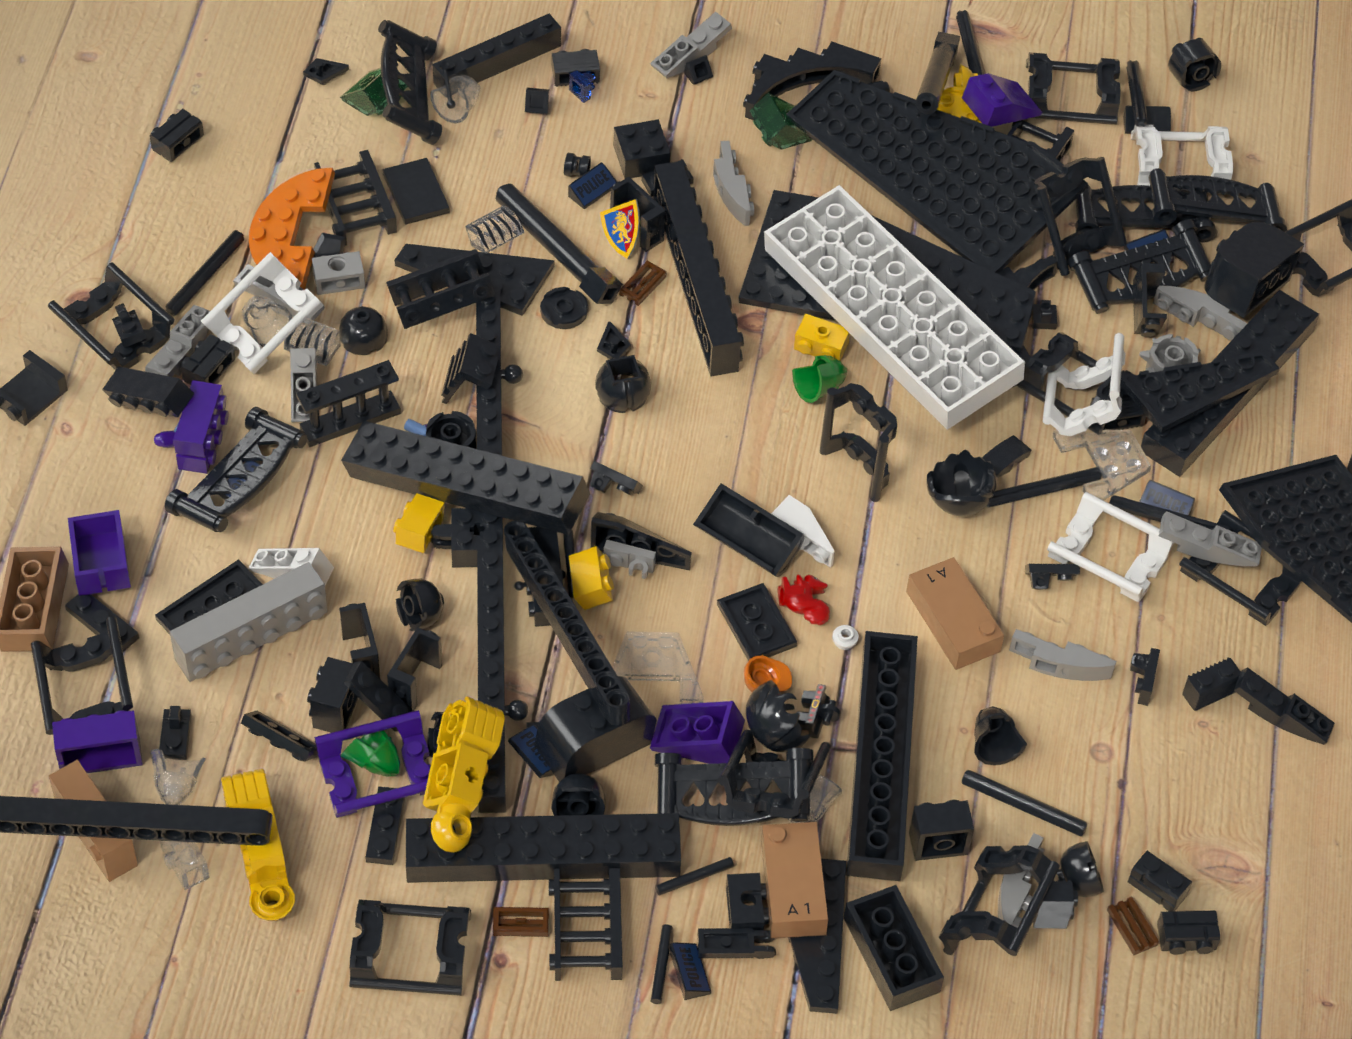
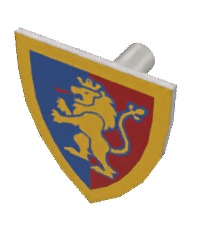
M637 199L600 212L604 233L610 245L627 259H629L635 248L639 228L641 227Z

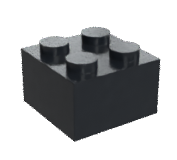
M659 119L614 127L613 146L624 179L627 177H642V174L654 171L655 165L670 163L671 153Z
M327 657L324 666L319 667L316 676L315 688H310L307 702L310 703L309 716L312 717L313 728L330 733L346 729L358 697L343 682L354 663Z
M949 800L945 803L937 804L927 802L914 806L909 836L915 861L968 855L974 832L968 800Z

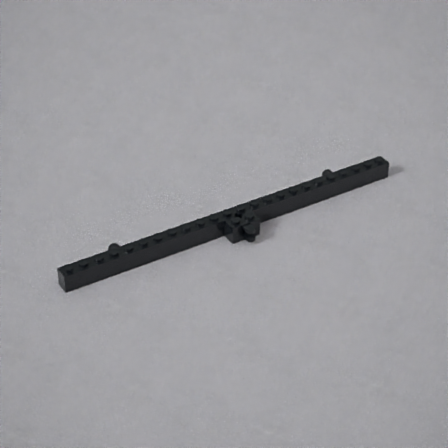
M494 290L495 296L476 303V335L501 346L500 290ZM501 350L490 388L487 390L476 385L477 449L502 456L501 379H505L508 383L516 384L522 380L523 370L516 364H511L505 369H501ZM451 508V524L433 526L431 530L433 539H431V542L436 549H451L452 568L477 567L478 701L502 710L504 717L509 716L515 721H521L528 715L529 709L527 704L522 700H514L509 705H505L503 518L468 508ZM504 722L500 746L494 756L487 760L488 771L483 779V795L478 803L479 813H506Z

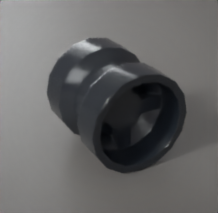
M568 152L564 163V175H578L579 177L590 170L591 156L583 155L578 157L574 153Z

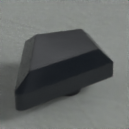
M316 58L303 71V75L322 85L348 71L349 65Z
M321 233L313 248L315 251L313 258L343 254L346 237Z
M608 322L597 347V352L609 359L614 357L620 358L631 349V344L611 322Z

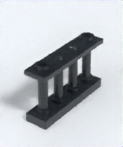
M1028 119L1012 123V128L1007 134L1008 136L1028 142L1019 138L1022 131H1026L1051 142L1053 147L1044 150L1060 162L1072 145L1075 130L1066 127L1062 134L1058 133L1055 135L1028 123Z
M368 150L360 151V162H357V165L334 170V180L356 174L364 175L365 179H363V182L331 189L327 209L333 221V234L346 237L348 232L376 225L384 226L388 235L397 233L396 216ZM319 162L314 163L315 169H321ZM362 191L371 192L372 196H370V199L336 207L334 198ZM369 208L377 209L379 212L377 216L343 224L340 217L341 215Z
M477 249L386 282L394 305L403 304L396 308L404 329L495 296L488 273L480 276L485 271ZM469 278L471 279V280H468V281H466V282H463V283H460V284L457 285L458 282L467 280V279H469ZM448 287L447 289L434 293V291ZM424 295H425V297H423V298L417 299V300H415V301H411V300H413V299H416V298H418V297H421V296H424Z
M389 360L296 393V397L305 414H309L310 420L299 423L300 430L307 435L309 447L356 431L360 428L363 421L378 423L401 414V408L392 391H388L389 384L399 381V377ZM378 389L379 395L368 399L365 398V393ZM353 397L356 398V403L342 407V401ZM332 405V412L319 416L320 409Z
M609 868V879L593 882H560V869H554V879H549V896H554L555 954H549V971H555V981H561V968L605 967V970H611V980H622L620 868ZM603 892L604 895H609V903H604V906H560V893ZM604 917V920H609L610 928H605L604 931H560V918ZM560 942H605V945H610V953H605V956H561Z

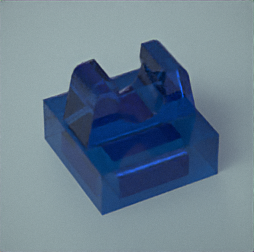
M577 70L572 72L569 80V91L585 103L591 99V91L595 88L591 81L595 80L596 77L591 72L583 74Z

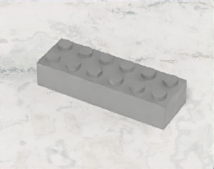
M307 562L171 630L170 637L175 661L189 682L205 677L209 672L219 667L227 666L233 660L242 655L252 653L256 648L266 643L274 642L278 637L288 632L296 631L303 624L311 620H317L327 613L325 584L310 562Z

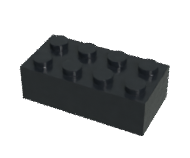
M897 885L846 903L844 920L890 1011L941 992L944 976Z

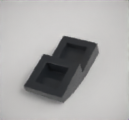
M1013 435L996 445L982 458L985 461L992 462L996 477L998 478L1010 472L1015 463L1028 458L1032 450Z

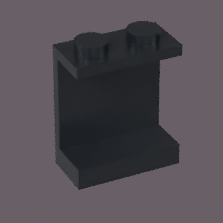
M627 177L622 181L616 182L611 187L610 208L637 199L641 220L640 247L647 252L664 241L666 210L635 181Z
M1141 263L1133 279L1134 334H1141L1143 337L1158 335L1167 319V314L1147 312V290H1157L1166 273L1165 264Z
M31 350L23 355L25 368L0 388V408L6 412L11 420H17L24 426L68 391L65 375Z
M353 603L340 607L343 640L364 636L366 648L350 651L351 663L362 661L380 678L379 656L366 604Z
M418 627L387 674L388 687L412 709V712L417 707L416 677L412 676L421 661L438 669L442 666L441 637L433 631H425Z

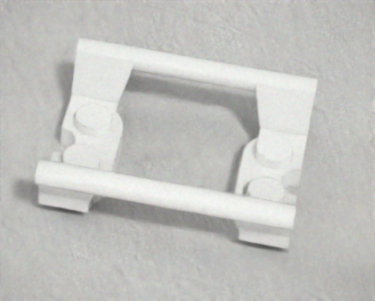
M1135 125L1134 130L1131 131V140H1136V144L1142 147L1138 152L1140 170L1137 185L1150 186L1148 178L1150 172L1153 169L1159 168L1163 155L1161 140L1204 141L1208 164L1213 167L1211 176L1229 180L1232 178V153L1225 149L1230 142L1227 127L1208 126L1205 132L1157 131L1153 125H1146L1144 127L1141 125L1137 127ZM1181 189V191L1189 192L1187 189Z
M270 252L201 322L221 341L224 340L232 344L234 351L240 350L238 358L255 374L268 361L267 357L307 317L310 319L324 305L307 288L302 291L299 290L301 282ZM259 276L272 281L275 284L277 294L297 312L263 348L242 327L234 326L225 313V310Z
M1117 333L1114 336L1113 356L1099 359L1095 367L1089 368L1088 365L1080 366L1075 371L1069 372L1067 368L1061 365L1056 371L1048 373L1043 412L1044 424H1051L1059 431L1060 435L1073 436L1086 431L1093 423L1102 425L1118 417L1122 405L1120 397L1122 366L1125 365L1126 355L1123 350V334ZM1111 376L1109 394L1111 401L1099 400L1091 406L1074 410L1070 417L1067 418L1055 407L1057 381L1063 384L1065 388L1077 390L1086 389L1104 382Z
M1085 492L1077 513L1067 526L1065 533L1068 534V537H1060L1056 543L1051 541L1047 550L1049 551L1048 557L1062 564L1072 562L1119 586L1121 594L1139 602L1149 589L1151 582L1147 578H1156L1166 562L1174 542L1159 537V528ZM1102 512L1149 534L1147 552L1140 554L1135 559L1125 578L1080 556L1089 543L1093 533L1092 527Z

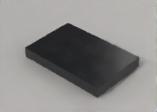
M427 158L383 169V176L405 225L450 213L448 203Z
M764 583L717 600L719 610L748 661L755 656L764 655L771 657L797 647V640Z

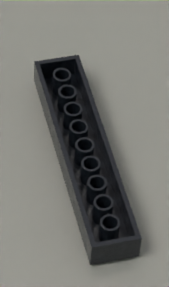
M682 161L655 165L653 197L666 210L665 235L710 377L739 372V362L743 361L741 347L744 346V338L742 332L737 330V316L731 312L732 302L730 295L725 294V279L719 275L720 266L718 259L713 257L714 247L712 240L708 241L707 224L706 222L702 223L701 206L696 205L695 188L690 187L691 178L689 170H685Z
M1279 289L1215 359L1222 358L1225 361L1236 359L1238 355L1265 351L1281 368L1314 332L1320 314ZM1271 378L1162 433L1153 424L1144 433L1139 451L1181 477Z
M368 421L362 422L341 459L351 478L415 495L418 493L449 504L514 521H521L525 524L567 535L570 534L590 495L583 476Z
M873 631L865 632L846 876L901 881L904 867L918 636Z
M679 813L470 817L472 824L470 840L462 850L454 853L444 851L434 841L431 833L433 818L406 819L407 883L554 879V869H560V879L609 878V868H620V878L679 877L681 873Z

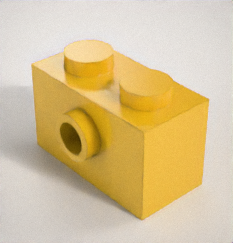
M805 314L795 334L794 350L812 356H832L841 361L849 344L850 333L841 325Z
M416 493L413 500L406 503L402 518H398L394 524L393 532L396 533V544L424 553L431 539H433L431 534L433 526L441 525L444 520L445 502Z
M595 546L569 555L573 595L580 606L587 610L613 601L611 590L614 589V584L609 576L608 569L611 568V563L607 554H603Z

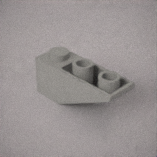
M315 348L290 349L291 422H305L310 420L309 414H305L296 397V393L317 386V352Z

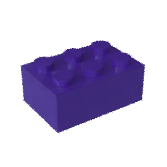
M192 380L190 389L194 392V395L182 411L173 439L175 453H177V466L179 470L208 474L210 464L214 465L216 460V445H220L222 441V426L227 425L229 411L225 410L227 397L223 395L222 385Z
M114 510L68 518L74 574L79 596L101 593L102 588H107L108 591L131 588L120 511Z
M122 710L105 715L93 714L84 718H66L61 721L52 722L54 749L59 769L76 760L79 761L87 774L143 765L140 736L134 710Z

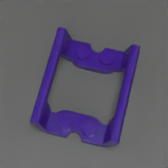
M419 710L314 737L325 784H332L334 786V789L329 792L336 818L357 813V810L415 794L425 795L431 765L424 762L429 757V750L423 735ZM396 727L402 737V760L411 785L357 799V789L350 767L340 757L342 742Z

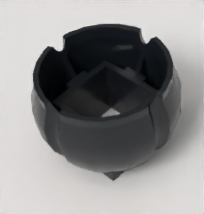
M635 355L621 356L620 358L614 357L606 360L600 367L596 375L595 388L600 402L606 408L614 412L626 413L628 408L635 411L644 405L650 394L651 379L647 368L635 358ZM630 375L632 378L615 381L613 376Z

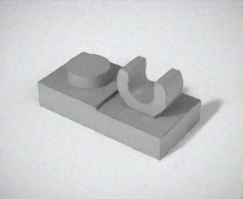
M606 540L604 554H607L612 566L629 567L630 576L633 575L635 569L641 570L642 579L648 576V572L653 573L656 552Z

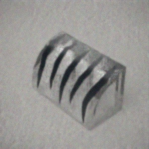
M505 205L465 226L471 246L485 254L525 233L517 216Z
M306 318L284 340V350L289 352L290 349L315 348L317 363L325 366L329 364L341 346L339 330Z

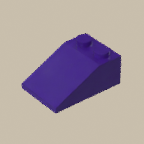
M989 73L970 77L962 99L982 124L990 127L1041 116L1042 111L1018 82Z
M734 701L662 705L650 749L660 753L681 754V758L707 764L727 763L741 737L745 719Z

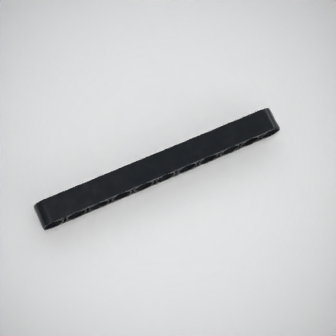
M521 521L507 523L504 527L506 550L609 723L613 725L627 723L630 720L628 692L527 525Z
M0 796V833L261 846L268 844L270 841L273 818L269 811L263 809Z

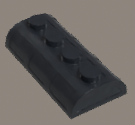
M720 483L693 523L695 527L775 577L781 576L786 571L804 541L803 533Z

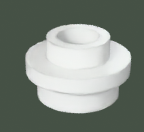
M841 625L833 631L832 639L839 649L849 650L857 644L858 632L849 625Z

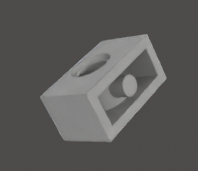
M359 251L312 258L317 295L365 288L364 271Z

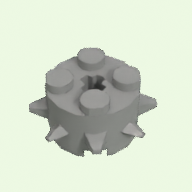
M1168 334L1158 339L1153 338L1152 348L1147 351H1141L1139 354L1141 358L1147 361L1146 370H1149V373L1163 371L1164 367L1198 362V355L1201 350L1197 349L1195 344L1188 338L1182 340L1180 336L1174 338L1173 334Z

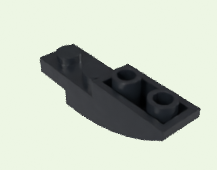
M1248 667L1241 671L1233 691L1250 702L1248 706L1250 711L1269 723L1307 740L1323 745L1328 742L1335 724L1332 720L1295 693L1290 696L1285 695Z

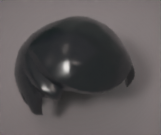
M963 450L959 454L952 453L948 455L945 461L937 462L933 471L927 474V491L943 511L954 516H971L980 512L990 503L997 486V477L992 462L985 461L980 456L974 458L968 450Z
M769 680L758 686L751 693L747 701L746 718L748 727L754 738L771 751L786 752L787 749L800 748L808 741L811 734L801 735L802 727L798 723L800 714L787 713L786 711L794 710L795 708L793 704H784L788 699H797L792 693L780 694L776 683Z

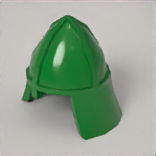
M826 355L815 356L811 366L794 368L792 370L795 389L800 398L808 403H813L826 395L827 390L831 387L838 389L844 382L847 374V368L841 361Z
M384 730L364 735L361 739H354L340 756L374 774L389 777L397 776L400 773V760L397 748L392 738L388 737Z

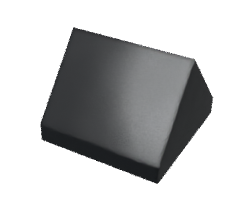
M707 55L686 63L684 74L692 84H697L713 77Z

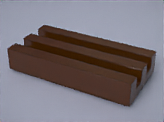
M647 260L621 287L619 295L622 297L627 296V300L630 302L634 300L635 304L639 306L666 278L667 271ZM649 269H651L652 271L640 281V283L633 289V291H630V289L646 274V272Z
M1132 896L1127 898L1125 902L1122 900L1115 906L1113 904L1108 906L1107 912L1133 956L1158 946L1159 941ZM1119 911L1122 912L1123 916L1129 924L1128 926L1130 927L1131 931L1135 934L1136 938L1141 944L1140 946L1136 944L1131 933L1129 932L1128 928L1126 927L1125 923L1118 913Z
M494 907L493 936L548 937L549 908ZM499 916H507V917H543V919H526V918L499 919Z

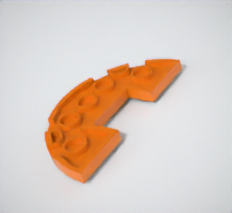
M333 168L307 171L279 185L261 203L250 226L249 248L256 265L271 252L301 282L300 287L304 290L315 251L312 246H294L303 212L326 211L335 176Z

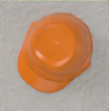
M761 655L751 658L744 667L745 685L751 692L769 680L776 683L779 692H784L791 687V671L788 666L780 661Z

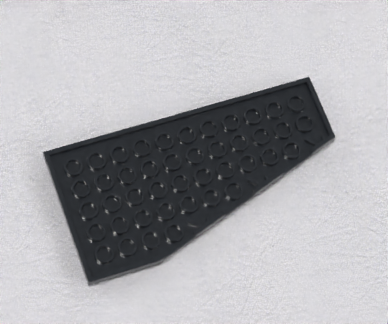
M836 70L831 72L786 114L787 120L961 257L997 274L1047 227L1041 202L1037 198L1034 182L1037 178L1049 172L1056 173L1057 176L1060 175L1064 164L1035 142L1019 140L997 132L988 125L963 116L959 118L940 110H936L932 114H923L916 108V99L897 92L893 94L862 83L861 79ZM1085 180L1077 188L1059 197H1049L1055 219L1088 188V183Z
M778 190L773 191L739 294V303L835 320L765 250L764 231L819 197ZM871 215L1014 352H1022L1036 298V291Z
M1332 455L1223 483L1219 491L1258 544L1352 623V474L1338 456Z

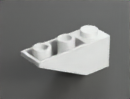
M788 495L771 514L804 534V541L800 550H804L813 556L817 562L824 563L831 568L835 551L809 507Z
M320 548L258 549L248 569L275 579L310 562L326 585L334 567Z

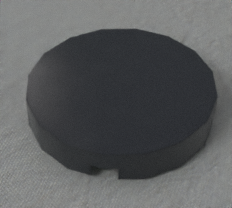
M569 287L554 288L544 295V299L540 304L542 319L554 328H575L582 324L587 317V299L578 290L575 292L570 290Z

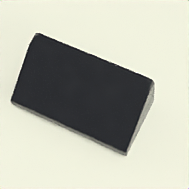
M1129 105L1125 107L1123 115L1125 134H1131L1135 127L1132 106ZM1146 106L1147 125H1153L1157 131H1171V108L1166 106Z

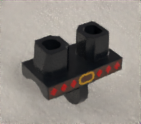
M818 684L816 691L804 690L801 703L803 708H810L809 712H797L800 714L798 723L802 730H808L809 734H811L810 737L817 739L823 724L828 726L831 721H838L841 716L840 709L836 707L837 702L831 700L826 695V685Z

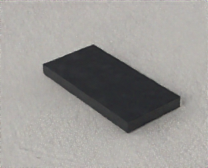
M238 559L155 614V618L170 635L171 630L263 584Z

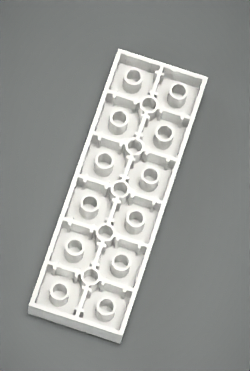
M840 185L764 231L765 250L947 430L1024 380L1025 361Z

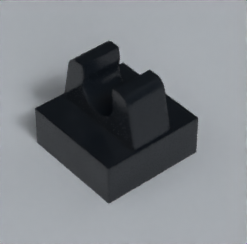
M527 87L525 112L548 114L550 89Z
M1041 300L1040 304H1034L1031 314L1032 329L1056 330V305H1051V300Z

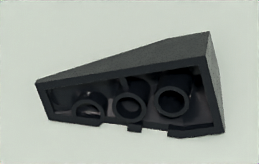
M597 512L592 517L591 548L597 546L604 553L606 540L656 552L655 564L690 571L692 552L613 513Z

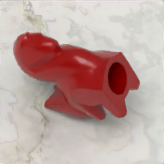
M809 574L804 579L801 575H797L794 585L789 583L787 577H782V583L777 588L779 606L787 607L794 613L804 615L805 620L810 621L811 624L823 625L830 619V607L824 601L814 599L813 595L824 594V589L828 585Z

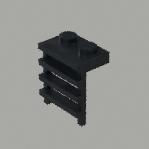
M470 333L467 341L464 340L462 347L457 349L456 355L451 357L441 394L443 396L442 403L447 404L465 380L488 390L492 385L501 346Z

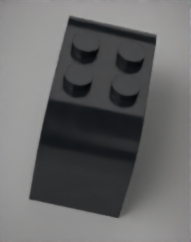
M1263 222L1248 223L1238 231L1234 230L1229 238L1221 240L1218 244L1217 254L1209 267L1210 272L1204 285L1205 291L1213 300L1244 318L1290 281L1304 243L1270 224Z
M618 676L630 699V720L623 725H613L607 721L589 689L557 703L541 718L534 746L559 782L571 774H589L651 744L657 719L625 677Z

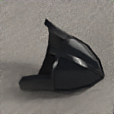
M994 706L980 710L976 717L974 729V753L977 759L984 764L994 766L1015 760L1023 753L1027 743L1015 728V722L1012 717L1003 709Z

